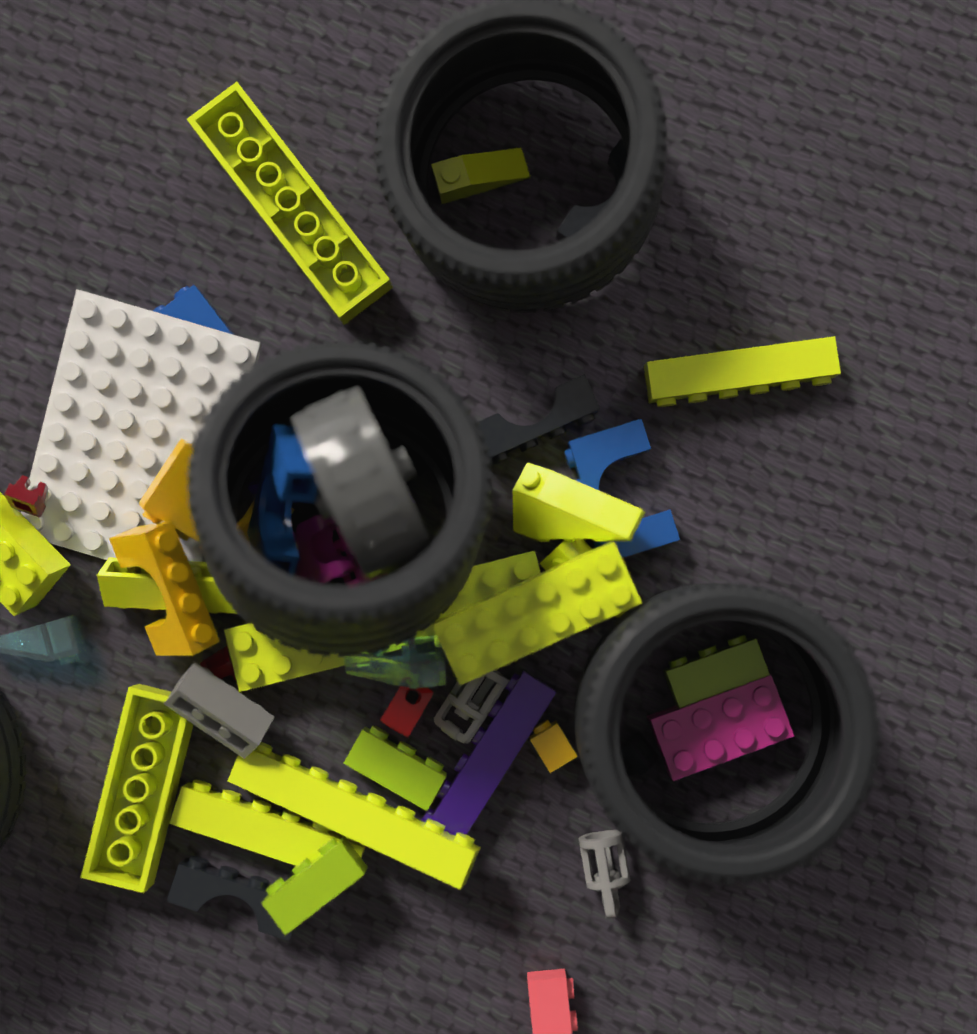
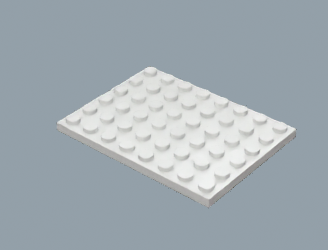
M76 289L29 478L31 483L27 489L34 490L39 482L46 483L48 486L44 503L46 508L41 518L22 511L21 514L51 544L105 560L109 557L117 558L109 538L137 526L155 524L142 515L145 510L141 508L140 500L180 439L182 438L193 445L198 428H203L202 420L205 414L209 413L212 403H217L219 401V394L222 391H226L233 380L238 381L242 372L245 370L247 372L250 371L252 365L258 362L263 343ZM179 537L188 561L205 562L203 551L198 547L200 542L191 537L188 541Z

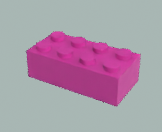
M772 675L681 708L675 705L647 716L667 773L673 781L794 737Z

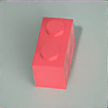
M565 968L527 972L533 1034H572V1031H578L576 1010L570 1011L569 999L575 998L573 979H566Z

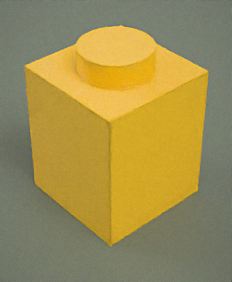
M547 719L539 723L533 729L534 734L529 736L530 741L550 773L578 757L557 721L550 723Z

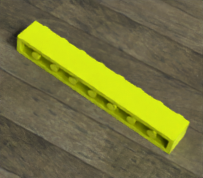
M260 742L245 759L240 755L237 756L227 780L228 782L458 889H461L466 884L481 848L474 845L475 840L470 836L458 832L456 835L444 831L445 826L437 821L427 819L424 822L414 817L416 814L414 811L403 806H397V809L385 804L386 799L380 795L369 792L367 796L356 791L358 786L349 781L340 779L337 782L328 778L329 773L323 769L313 766L311 769L299 765L301 760L292 755L283 754L280 756L273 753V747L266 743Z

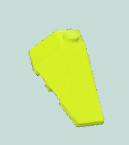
M528 462L513 488V531L539 542H550V539H564L566 542H576V539L631 541L645 514L644 510L557 472Z

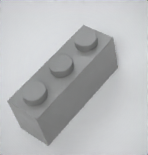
M196 662L183 674L164 705L244 759L260 744L274 719V716L268 713L261 705L252 702L239 693L235 687L226 684L213 675L210 670Z

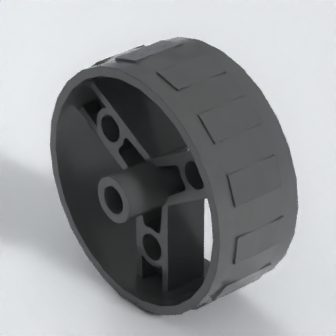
M356 386L347 391L343 390L293 415L292 420L299 440L319 483L314 501L324 520L332 516L335 517L351 551L368 579L380 574H386L420 558L432 546V542L404 485L405 482L417 477V474L403 446L389 452L359 387Z

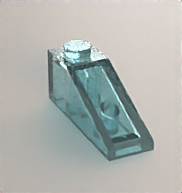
M68 616L0 636V653L45 662L60 660L61 665L79 661V654L88 652L79 616Z
M437 635L415 637L397 646L394 643L389 645V649L380 650L373 654L361 652L360 656L344 657L346 674L413 689L446 685L445 658Z

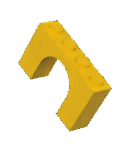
M181 438L139 504L145 510L142 515L156 524L162 521H173L177 534L181 539L188 541L191 537L199 542L188 499V469L190 456H193L192 444ZM255 500L243 518L236 523L238 530L249 545L250 541L247 531Z
M173 521L137 526L109 538L120 567L138 566L143 568L155 580L163 595L167 616L145 626L156 656H193L220 642Z

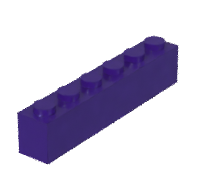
M525 670L520 675L514 673L505 687L509 691L503 702L497 699L488 714L492 720L485 729L480 726L471 740L475 747L469 756L465 753L462 754L454 767V770L458 772L452 783L448 780L445 781L437 794V797L441 799L435 810L429 807L421 820L424 822L427 819L437 821L445 826L444 831L456 835L457 832L467 835L553 699L556 691Z

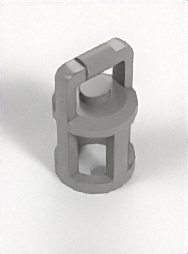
M493 670L462 685L457 681L434 718L435 724L455 741L469 743L510 680L497 670ZM485 676H487V678L485 679V681L483 682V684H482L481 687L479 688L478 692L476 693V695L474 696V698L471 700L472 696L474 695V693H475L476 690L478 689L479 685L481 684V682L483 681V679L485 678ZM452 705L456 708L454 712L463 719L468 720L469 717L474 719L465 734L462 729L451 721L445 720V716Z
M605 830L582 835L579 837L586 886L594 891H602L606 918H615L620 909L618 889L631 881L623 834L618 830ZM617 845L621 872L614 870L610 846ZM588 849H595L598 873L594 876Z

